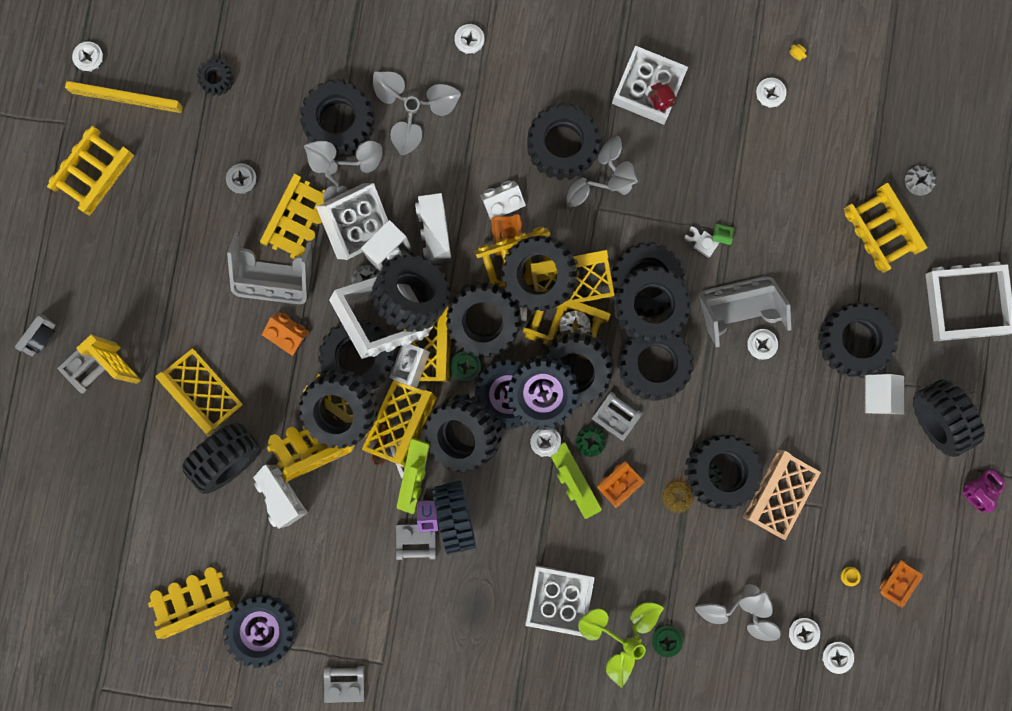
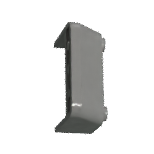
M239 233L234 234L227 252L230 288L234 295L291 304H303L306 302L312 270L311 242H307L304 255L295 257L293 266L257 262L256 256L251 250L240 248Z
M759 277L707 289L700 293V302L707 331L716 347H720L719 336L726 332V324L762 316L769 323L782 321L787 331L791 330L790 303L771 277Z

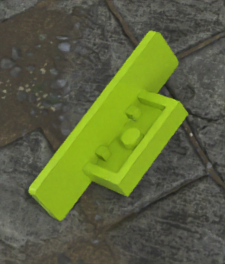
M415 438L410 441L397 509L411 514L416 512L418 498L422 491L421 484L425 476V466L430 444Z
M565 443L561 444L558 452L551 455L559 471L556 475L561 484H566L568 487L566 491L571 501L575 500L583 517L587 519L602 509Z

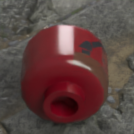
M658 82L651 86L652 91L648 93V98L654 110L662 112L674 106L673 102L676 100V96L670 84L662 85L661 82Z

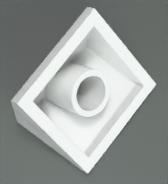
M411 344L407 346L401 345L389 378L417 388L430 352Z
M894 374L866 375L865 413L904 414V376Z

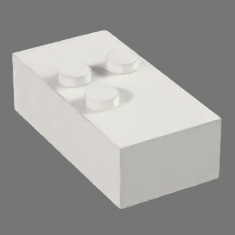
M390 220L361 247L369 262L379 272L389 260L397 256H402L403 258L404 255H409L412 252L407 237Z

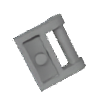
M78 350L57 368L82 394L105 371L103 366L94 357L83 355ZM96 361L99 365L82 382H79L77 378Z
M611 391L592 417V420L624 441L641 417L642 412L634 410L617 398L616 394ZM610 402L632 417L631 420H626L609 408Z
M418 524L396 525V559H436L435 531L419 532ZM403 544H429V550H403Z
M324 666V703L364 702V666H357V668H331V666ZM331 676H357L358 681H331Z

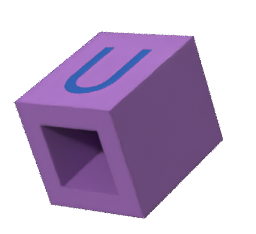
M425 500L417 502L419 532L438 531V518L434 501Z

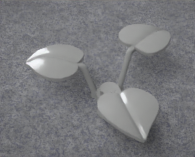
M374 72L373 86L377 97L387 104H392L398 98L404 101L405 110L409 113L408 124L406 122H398L391 129L392 143L400 155H406L414 151L422 140L421 127L415 124L411 125L412 114L419 111L420 105H430L431 111L434 114L445 116L453 111L461 96L457 89L448 85L438 84L427 90L426 96L429 100L427 102L419 101L413 96L406 98L399 95L405 89L404 80L399 74L395 72Z
M616 135L609 139L602 146L598 154V161L601 164L608 163L614 171L608 185L592 181L587 182L584 177L576 180L567 194L566 204L569 210L572 207L579 206L587 199L590 185L618 191L622 195H626L630 192L632 185L638 182L632 163L625 161L618 165L617 168L612 164V160L617 159L621 153L622 142L619 136Z
M369 140L358 146L356 151L357 162L333 160L336 156V149L332 143L327 141H314L304 145L311 169L317 173H325V177L329 178L334 186L326 188L323 202L348 191L345 186H338V182L331 176V174L337 171L338 164L360 165L361 171L368 173L377 168L382 158V146Z
M745 585L742 596H738L737 601L729 611L719 604L695 606V610L706 621L713 624H724L728 622V616L740 604L744 611L753 614L754 623L747 625V630L753 637L764 641H774L779 639L781 634L776 624L769 621L758 622L757 616L766 618L772 615L773 606L767 592L759 593L760 589L755 585Z

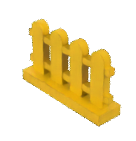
M296 174L293 175L260 240V243L267 247L270 243L273 245L272 249L277 250V248H280L290 253V258L292 259L295 256L304 255L305 247L301 246L304 239L312 241L315 238V233L310 227L312 223H322L316 206L323 203L325 192L324 189L321 193L309 187L310 182L305 181L303 184L300 182L301 177ZM294 193L299 194L296 201L292 199ZM303 197L316 203L314 209L301 204ZM286 209L290 211L288 217L283 216ZM294 214L307 219L306 225L303 226L293 221ZM277 227L282 228L279 234L275 233ZM288 231L299 236L297 243L283 237L285 232Z
M302 425L303 431L298 432L294 427H289L285 433L286 438L283 440L276 434L271 435L268 440L269 446L267 449L269 452L273 451L279 461L277 463L278 468L284 469L281 478L286 483L351 453L355 445L351 447L346 446V448L339 449L337 446L335 448L327 447L328 444L324 443L322 445L317 442L318 439L312 438L309 435V430H305ZM303 437H308L313 445L312 448L307 447ZM290 443L296 455L291 456L285 445Z
M210 567L205 570V579L201 581L197 576L190 575L186 580L187 587L181 588L180 584L171 583L168 587V595L163 596V593L157 590L150 594L151 602L148 605L149 608H154L157 621L154 622L155 626H160V629L155 631L157 639L168 638L235 608L234 601L227 600L226 598L230 595L228 591L224 592L220 581V578L223 577L221 572L218 573L215 568ZM208 584L212 595L209 599H206L202 586ZM190 592L194 604L188 607L184 594ZM170 599L176 612L171 615L166 605V601ZM211 603L215 604V606L209 608L208 606ZM196 610L197 613L191 616L190 612ZM178 618V622H172V620Z

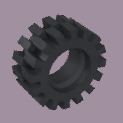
M212 58V61L206 60V64L202 62V68L198 67L199 73L196 74L197 81L202 89L213 96L215 94L220 96L221 92L227 93L226 89L230 90V84L233 85V74L228 65L220 59L217 61L216 58ZM211 72H221L222 79L219 83L212 84L209 82L208 76Z

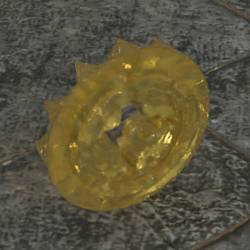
M673 482L663 492V503L670 511L681 513L691 507L694 497L690 493V487H687L685 483ZM682 492L681 497L685 502L677 501L674 504L675 497L671 493L679 494Z

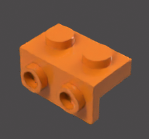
M519 214L511 217L491 218L494 244L500 239H513L516 234L522 233V221ZM501 251L496 252L495 256H502Z
M277 312L270 317L262 335L294 356L310 332L303 325L291 320L287 314Z
M625 461L618 464L612 474L604 477L597 488L617 508L645 482Z
M901 560L899 564L895 563L890 571L892 573L890 578L882 582L880 593L883 597L903 608L923 578V574Z

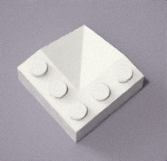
M635 46L612 104L664 125L672 107L662 112L654 110L648 98V93L652 91L651 86L661 82L662 85L670 84L676 96L688 67Z
M363 183L316 206L337 259L348 260L362 253L361 247L388 222L374 183Z
M442 194L418 196L419 202L415 203L419 222H423L424 229H420L422 241L426 240V248H423L424 259L430 260L431 264L452 261Z
M265 465L254 476L256 481L254 486L260 493L263 492L266 497L264 500L267 505V512L270 515L268 519L272 526H277L278 529L289 526L308 512L289 483H284L281 478L282 473L277 465Z
M535 565L525 625L582 636L578 624L582 616L589 612L594 577Z

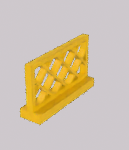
M607 250L573 256L578 262L576 267H583L588 273L583 280L577 277L576 280L581 283L570 299L559 306L615 296ZM551 260L530 264L535 291L539 292L538 286L543 289L542 292L547 291L546 288L551 281L554 280L556 282L554 278L557 274L555 263ZM598 263H604L605 272L601 277L592 271ZM550 272H555L553 276L548 274ZM590 273L599 278L594 288L584 282ZM545 274L550 277L545 287L537 283L536 275ZM603 281L608 284L609 293L601 294L595 289ZM582 284L592 290L588 297L583 298L577 294Z
M449 304L438 319L437 326L435 323L433 324V327L437 330V336L432 341L428 336L425 337L430 343L424 350H428L433 345L437 350V355L432 360L428 357L429 363L424 367L422 373L425 377H421L420 381L450 382L451 338L448 334L450 330L446 326ZM417 339V340H414V341H412V343H410L411 345H414V346H416V347H419V346L416 344V342L418 341V339ZM431 364L436 368V377H428L424 372Z
M90 335L76 348L81 354L94 357L114 379L135 384L141 381L116 353L120 349L116 342Z
M193 348L164 372H160L155 376L207 436L211 435L218 426L243 406ZM194 355L197 359V367H186V359ZM174 369H182V380L173 379L169 373ZM185 370H196V379L184 380ZM199 370L210 373L209 381H198ZM184 383H195L194 394L183 391ZM198 384H209L208 395L197 394ZM212 385H220L223 388L222 395H211ZM197 397L208 398L207 408H198L196 405ZM210 398H222L221 409L210 408ZM224 399H233L237 404L232 409H223ZM209 411L220 412V419L214 424L209 420Z
M393 379L378 412L377 420L374 422V426L370 430L362 450L405 468L410 441L413 438L419 440L426 424V419L430 415L437 397L432 392L423 391ZM396 387H402L405 394L395 398L394 391ZM416 393L420 394L419 402L412 404L409 396ZM407 398L409 406L400 410L397 402ZM395 404L397 412L387 415V407ZM411 410L413 414L411 419L404 422L402 413ZM399 415L401 424L392 427L389 419ZM386 421L389 429L380 433L378 429L379 424ZM403 427L405 431L403 437L396 440L394 431ZM391 433L393 441L384 445L381 437ZM379 439L381 447L375 450L370 449L371 442ZM393 445L397 449L394 458L388 456L386 449Z

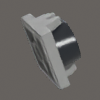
M39 314L15 345V348L30 356H33L35 353L39 354L55 333L53 328L56 324L44 314Z

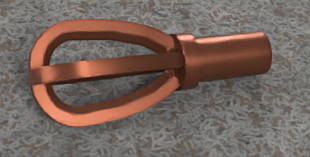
M380 424V433L387 430V425ZM384 435L381 438L384 445H386V435ZM376 439L377 442L375 443L373 450L378 448L380 444L379 439ZM371 455V461L374 465H383L386 459L382 458L380 462H376V455Z

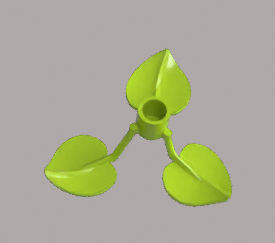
M645 602L634 608L630 615V620L634 623L632 630L635 638H627L625 641L604 628L608 623V615L602 609L590 610L579 621V631L586 639L597 640L600 638L602 631L623 644L624 651H621V655H613L606 665L607 675L621 688L632 672L635 659H641L646 651L645 647L641 644L642 639L639 638L637 632L647 633L653 629L661 612L664 610L659 604Z

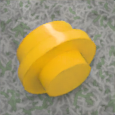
M792 44L789 53L795 59L801 61L807 57L805 54L806 49L803 46Z
M854 567L844 568L840 575L841 581L847 586L857 585L861 578L860 572Z

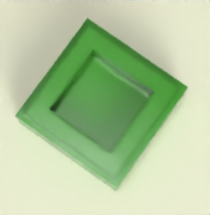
M715 224L712 241L731 245L734 228Z

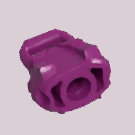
M987 469L978 479H972L966 483L963 494L980 512H992L997 506L998 497L1004 490L1005 480L994 469ZM988 475L999 485V488L987 479Z

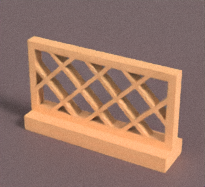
M777 450L763 480L759 484L761 485L760 490L755 492V497L750 501L742 517L786 540L821 472L791 456L790 453ZM791 460L795 462L797 471L788 473L787 465ZM809 470L814 473L810 481L804 482L802 472ZM798 474L801 484L792 486L789 476ZM786 478L788 488L779 490V480ZM802 487V497L795 499L793 489ZM789 491L792 501L783 503L780 493ZM777 495L779 505L770 507V497ZM793 504V514L786 516L784 506ZM780 508L783 518L774 520L771 510ZM768 512L770 522L764 524L759 522L761 514ZM784 521L785 529L781 534L777 532L775 523Z

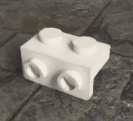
M506 181L500 187L487 189L484 191V194L480 195L490 220L492 217H501L526 206L519 186L515 181Z

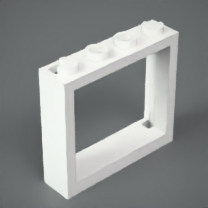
M993 262L982 267V264L969 265L970 268H963V265L952 266L950 270H944V267L932 268V271L926 274L934 341L1012 334V292L1008 264L1001 265L1000 262ZM997 272L1004 326L945 331L939 277Z
M377 277L334 290L329 299L362 359L369 356L375 357L385 350L390 352L400 345L407 346L417 339L422 340L424 337L429 336L428 333L433 328L432 326L416 332L415 329L413 332L405 330L370 343L347 302L370 295ZM397 285L404 297L419 303L409 285Z

